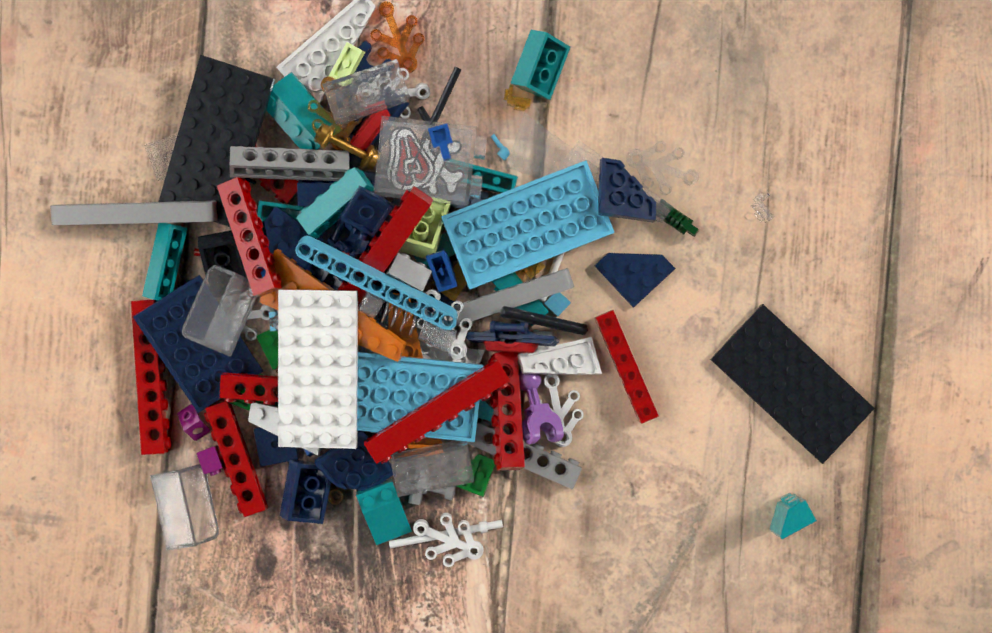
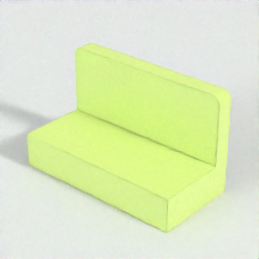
M347 42L329 77L348 86L365 52Z

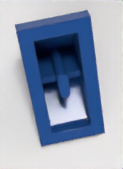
M445 250L427 255L426 259L438 291L441 292L457 287L453 263Z

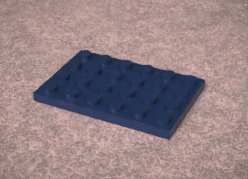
M200 275L133 316L198 413L221 399L220 381L222 373L259 375L263 372L260 364ZM237 384L236 389L242 386L243 384Z

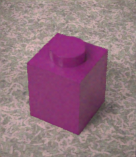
M218 445L196 453L204 475L210 473V476L221 473V468L225 467L223 459L219 458L217 449H219Z

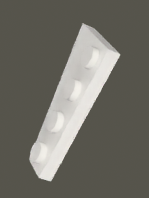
M592 337L559 344L555 347L538 349L534 353H521L518 355L522 374H602Z

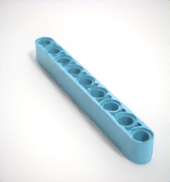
M304 236L299 240L295 249L299 258L444 330H451L456 326L458 313L453 307L311 236ZM302 245L309 246L310 250H304ZM320 254H326L328 259L321 258ZM337 263H344L346 268L339 267ZM355 272H362L364 276L359 277ZM373 281H380L382 285L377 286ZM391 290H398L400 294H393ZM414 298L417 300V303H411L408 299ZM432 307L435 311L429 312L426 308ZM450 316L453 320L448 321L445 320L444 317Z

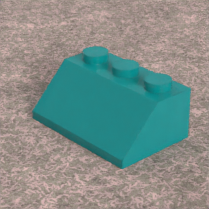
M530 30L511 84L526 92L551 100L571 47L547 32Z
M788 493L781 497V501L777 502L770 530L780 539H784L817 520L805 499L796 494Z

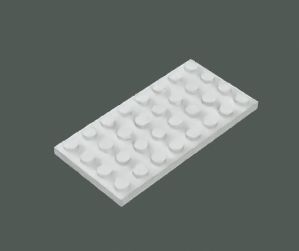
M278 290V447L356 449L358 291Z

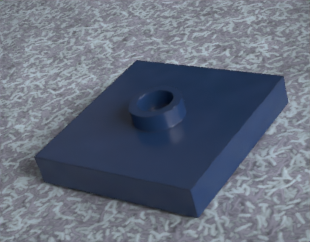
M359 185L339 216V219L374 237L393 209L394 204Z
M261 427L253 429L260 467L288 462L290 459H299L297 447H278L277 435Z

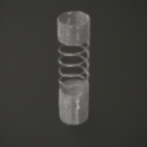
M366 291L358 311L375 318L385 300ZM387 302L386 309L381 322L385 320L386 316L394 306L392 305L387 311L389 302ZM396 306L395 314L390 325L391 327L393 326L398 316L404 309H401L400 312L397 314L398 306ZM407 311L405 312L400 331H402L412 313L406 319ZM415 315L409 336L412 334L416 325L422 318H419L418 321L415 323L417 317ZM424 320L418 340L446 353L452 346L457 331L454 329L444 330Z

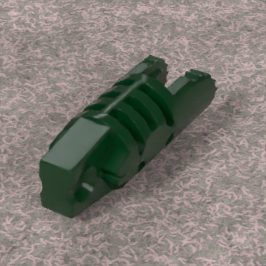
M661 199L659 204L670 212L665 216L659 210H656V216L683 235L687 232L695 237L699 229L692 225L693 220Z

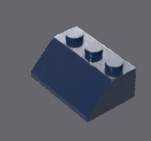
M292 459L289 461L279 515L287 521L323 524L331 482L315 463Z

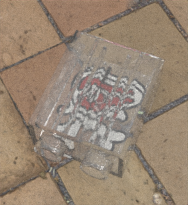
M382 116L374 193L383 197L401 198L406 190L410 191L415 186L430 196L433 202L469 206L470 198L480 199L483 176L472 175L474 159L485 160L487 136L477 135V126L447 123L453 143L447 145L451 159L443 161L440 147L433 148L428 129L446 123Z

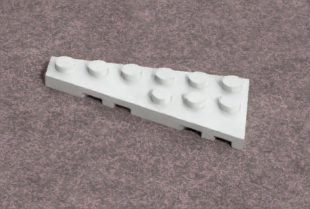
M353 0L280 63L277 69L284 77L292 72L320 103L334 80L329 75L346 43L355 45L374 13L376 6L371 0Z

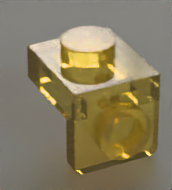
M510 84L509 89H505L504 94L507 106L514 107V110L517 111L530 109L531 99L512 96L514 85Z

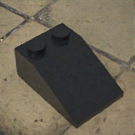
M232 230L199 236L198 249L208 287L214 297L248 291L247 275Z

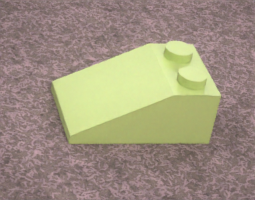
M430 196L433 199L431 206L399 251L425 259L427 255L436 253L444 229L441 216L448 214L451 201Z

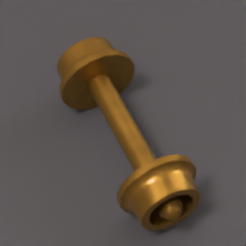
M322 123L319 129L315 130L314 142L318 143L320 148L324 149L328 142L362 158L360 168L362 169L368 168L372 170L379 163L380 152L374 149L373 145H370L365 152L332 135L335 128L334 125L328 126Z

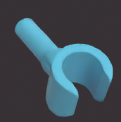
M493 134L491 138L497 147L500 148L497 155L506 160L510 152Z

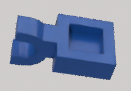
M448 124L429 128L428 131L433 148L440 147L443 161L450 160L451 156L447 145L452 144L453 141Z

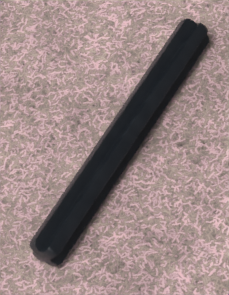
M503 306L500 310L501 317L579 335H585L588 332L586 324Z

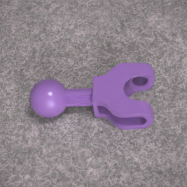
M521 370L519 372L520 389L527 393L530 407L524 410L525 417L522 421L524 442L529 445L535 444L540 439V429L544 431L548 441H561L564 431L560 417L552 412L549 403H540L537 388L541 383L540 374H522Z

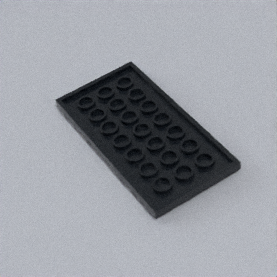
M200 55L158 202L216 201L218 221L213 222L230 227L217 185L236 178L230 177V147L256 146L275 82L274 78ZM240 196L237 198V204H239Z
M761 304L710 359L821 464H824L875 409L764 304Z

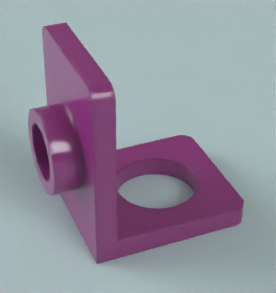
M192 404L177 413L184 432L194 441L210 432V428L200 420ZM196 428H203L201 433H193Z

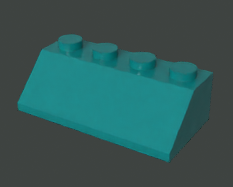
M292 72L273 85L266 111L300 149L323 150L318 143L314 142L315 130L319 129L322 123L328 126H335L332 134L334 136H337L342 131L341 127Z

